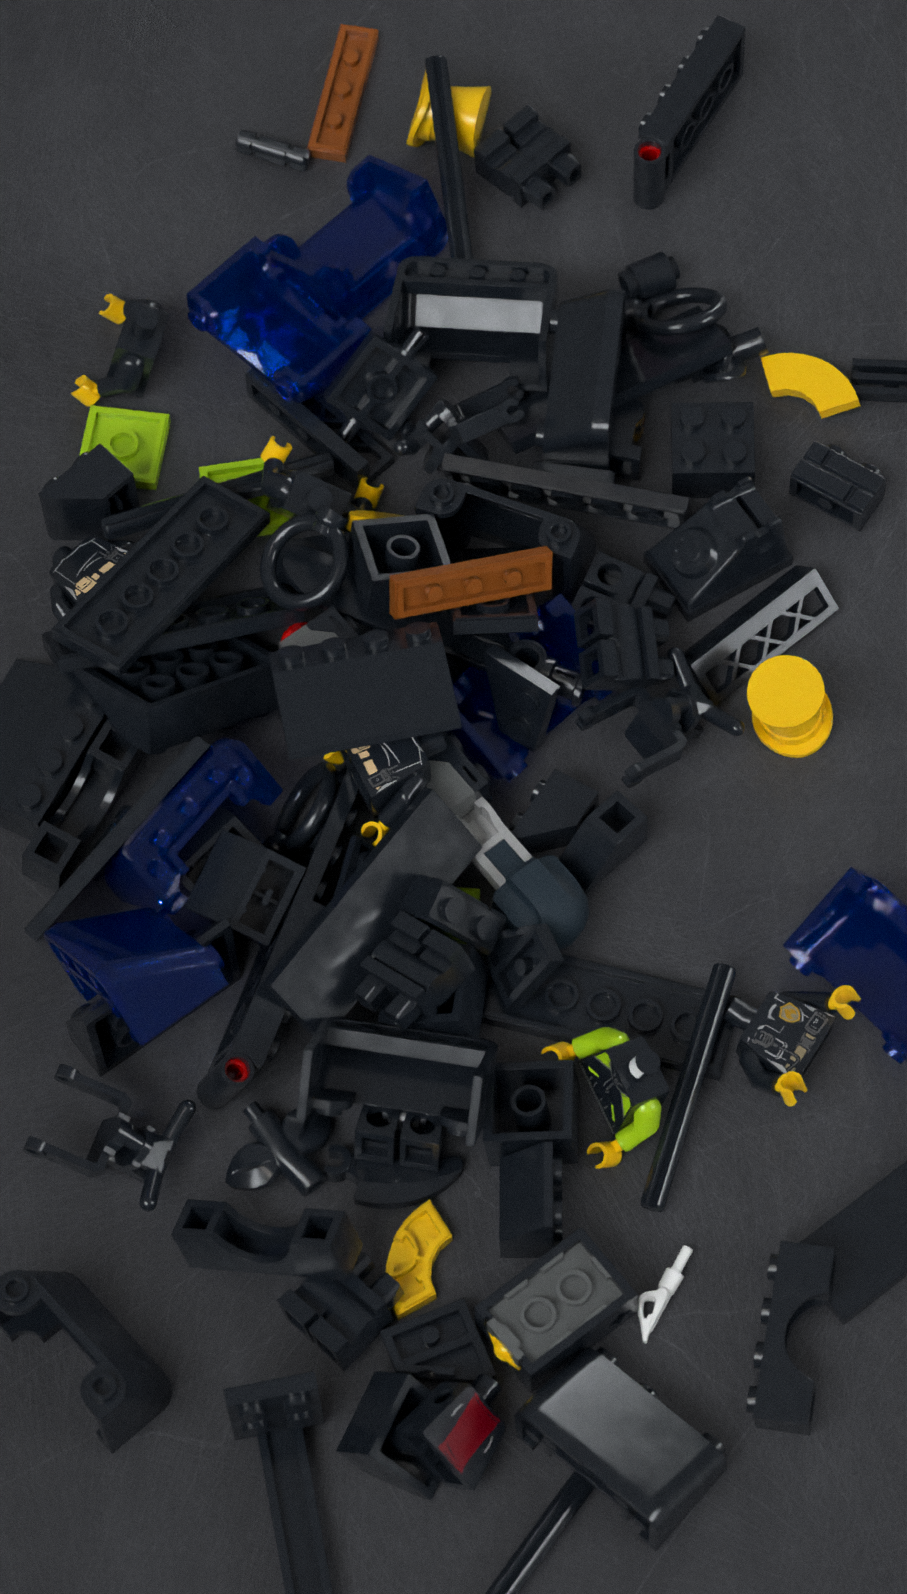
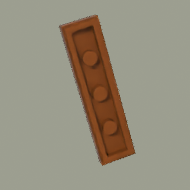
M346 24L340 25L307 149L311 152V158L346 163L379 39L378 29Z
M547 546L389 575V613L396 620L551 590L553 552Z

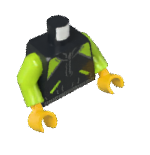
M602 1027L572 1039V1044L564 1041L557 1042L545 1047L541 1051V1054L554 1051L559 1060H574L576 1056L581 1059L578 1061V1064L612 1136L616 1138L614 1141L594 1142L588 1147V1155L597 1154L601 1151L604 1153V1159L595 1166L596 1169L617 1166L621 1161L623 1150L629 1152L656 1133L660 1126L661 1106L669 1094V1087L660 1070L659 1056L650 1049L643 1036L630 1040L624 1032L611 1027Z

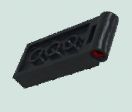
M717 15L709 28L704 27L701 30L696 41V48L691 56L685 55L677 69V77L673 83H667L661 90L658 105L652 113L647 112L644 115L638 133V139L641 140L634 147L633 198L636 205L640 208L652 210L658 208L663 203L665 192L742 77L744 70L745 26Z

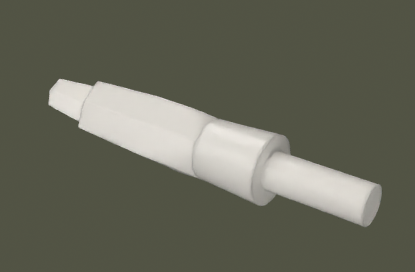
M683 1245L673 1266L665 1269L658 1288L653 1291L644 1292L638 1298L637 1313L640 1320L642 1340L645 1344H647L649 1335L655 1328L671 1296L674 1295L684 1278L681 1273L693 1252L686 1245ZM647 1301L654 1302L652 1314H648L647 1318H645L644 1303Z

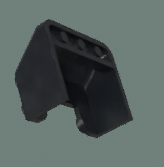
M429 256L406 258L397 267L383 331L384 339L391 343L402 345L414 330V327L417 326L429 335V338L415 354L418 361L430 368L431 358L452 361L468 360L510 363L509 376H515L519 379V384L514 387L523 388L524 391L547 392L555 343V334L549 333L551 310L557 309L558 273L555 268L548 264Z

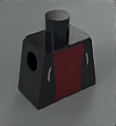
M479 1374L471 1386L465 1383L445 1381L439 1384L395 1430L446 1487L474 1491L505 1432V1423L490 1407L500 1393L501 1387L494 1379L485 1374Z

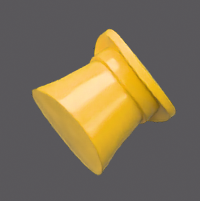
M426 69L407 138V145L411 147H419L426 140H435ZM451 86L459 150L475 158L474 148L479 145L491 97V86Z
M779 655L767 659L753 671L747 686V700L752 710L753 728L761 742L773 752L790 758L806 757L818 751L825 744L832 730L833 709L825 693L822 676L816 667L807 660L797 656Z

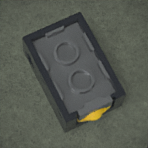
M580 1227L474 1307L475 1325L494 1347L495 1355L509 1365L532 1393L566 1367L587 1347H593L638 1312V1294Z

